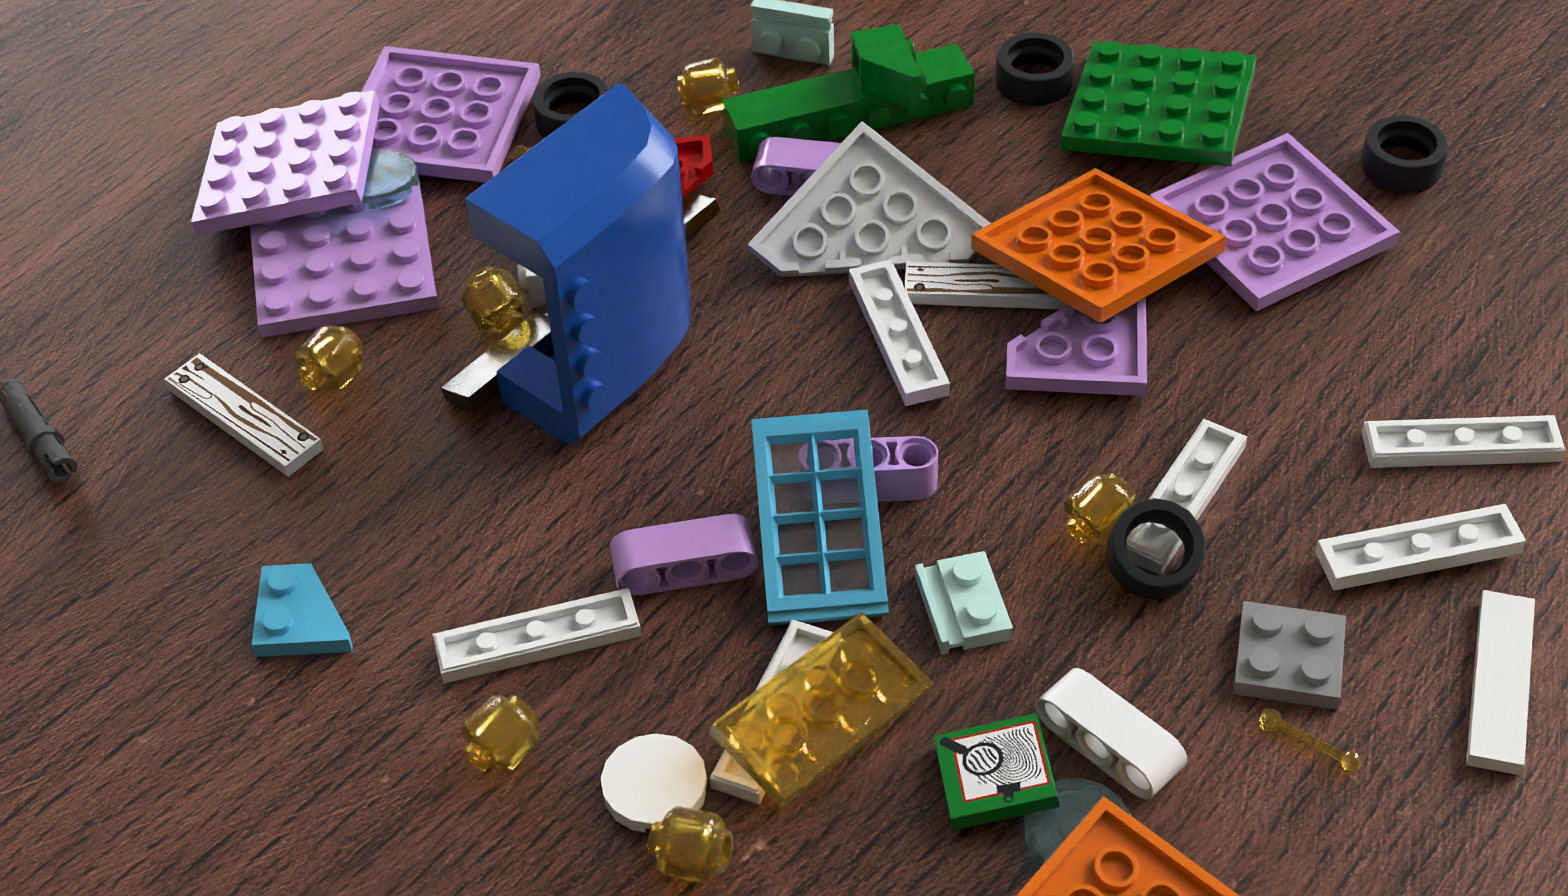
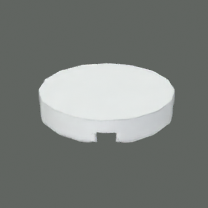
M655 733L629 740L617 747L606 760L600 778L605 807L617 822L633 831L646 832L645 828H659L660 832L674 830L695 816L703 806L706 797L707 775L704 760L692 745L676 736Z

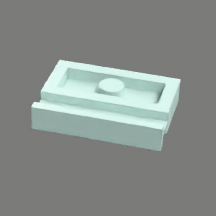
M753 0L751 4V11H753V18L751 20L753 52L830 65L834 57L833 9L783 0Z
M985 551L937 560V565L924 568L923 564L915 565V579L941 655L949 653V648L962 646L963 650L1012 640L1013 626Z

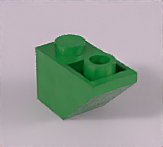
M900 24L851 32V66L860 90L910 110L920 109V91L926 90L925 71L922 65L916 66L913 41L911 39L906 40Z

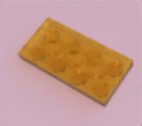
M861 612L713 722L709 734L783 808L928 694L933 682Z

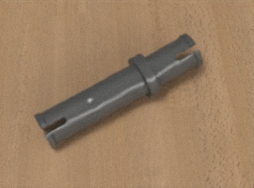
M16 378L2 381L0 385L6 391L7 396L0 389V403L24 437L25 448L30 457H35L41 463L51 481L61 483L72 478L64 465L66 463L70 471L76 473L77 463L64 447V438L61 432L49 425L22 381Z

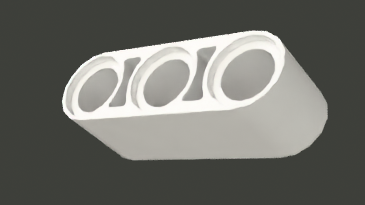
M1071 669L1035 703L1036 712L1048 729L1139 798L1151 799L1188 762L1184 748L1175 737L1082 669Z

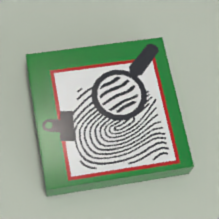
M1037 713L934 735L953 830L1060 807Z

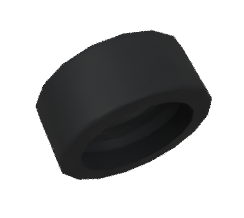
M1033 32L1013 36L1001 44L996 55L995 77L997 88L1010 100L1029 106L1047 105L1059 101L1069 93L1073 84L1075 62L1073 50L1065 41L1050 34ZM1037 63L1047 65L1053 68L1054 71L1045 74H1029L1021 72L1015 67Z
M573 71L556 74L544 80L535 89L532 98L538 132L546 138L576 115L559 114L553 112L554 109L574 102L590 105L609 90L607 84L592 74Z
M1393 115L1382 118L1371 125L1366 134L1361 156L1362 170L1372 182L1388 190L1409 193L1426 190L1437 183L1443 173L1449 149L1447 137L1438 126L1426 119L1411 115ZM1406 147L1418 151L1426 158L1402 160L1392 157L1384 152L1383 149Z
M1153 498L1136 502L1121 513L1107 538L1105 556L1110 573L1122 588L1138 597L1157 600L1174 596L1190 584L1204 561L1206 541L1201 525L1189 510L1173 501ZM1148 522L1162 524L1174 531L1181 539L1185 549L1184 560L1177 570L1169 575L1157 576L1148 574L1134 565L1128 557L1126 544L1131 531L1140 524Z

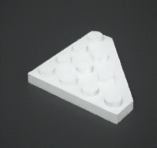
M862 121L748 243V251L780 277L849 273V269L890 259L896 270L906 269V262L968 264L978 253L971 249V234L991 223Z

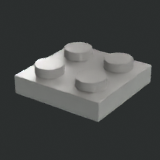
M1243 601L1233 694L1338 710L1341 699L1346 615Z

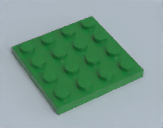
M1115 41L1093 42L1061 135V150L1232 166L1256 70V55H1245L1236 51L1226 53L1201 51L1197 48H1162L1153 44L1138 46L1119 44Z

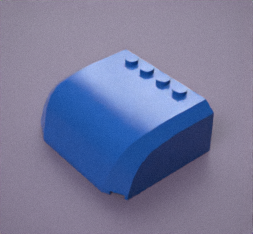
M620 83L616 84L465 198L471 235L543 278L554 353L547 357L528 345L496 371L501 402L566 445L572 444L585 435L654 374L688 332L692 311L678 147L671 133L627 87Z

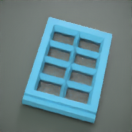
M868 410L751 419L768 625L790 624L792 619L802 623L889 616Z

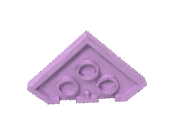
M1146 297L1102 323L1097 322L1067 304L1042 320L1041 328L1027 337L1019 335L1007 343L1005 389L1146 396Z

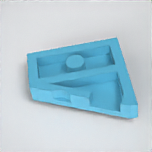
M311 563L262 566L251 644L255 657L352 652L353 645L350 634Z

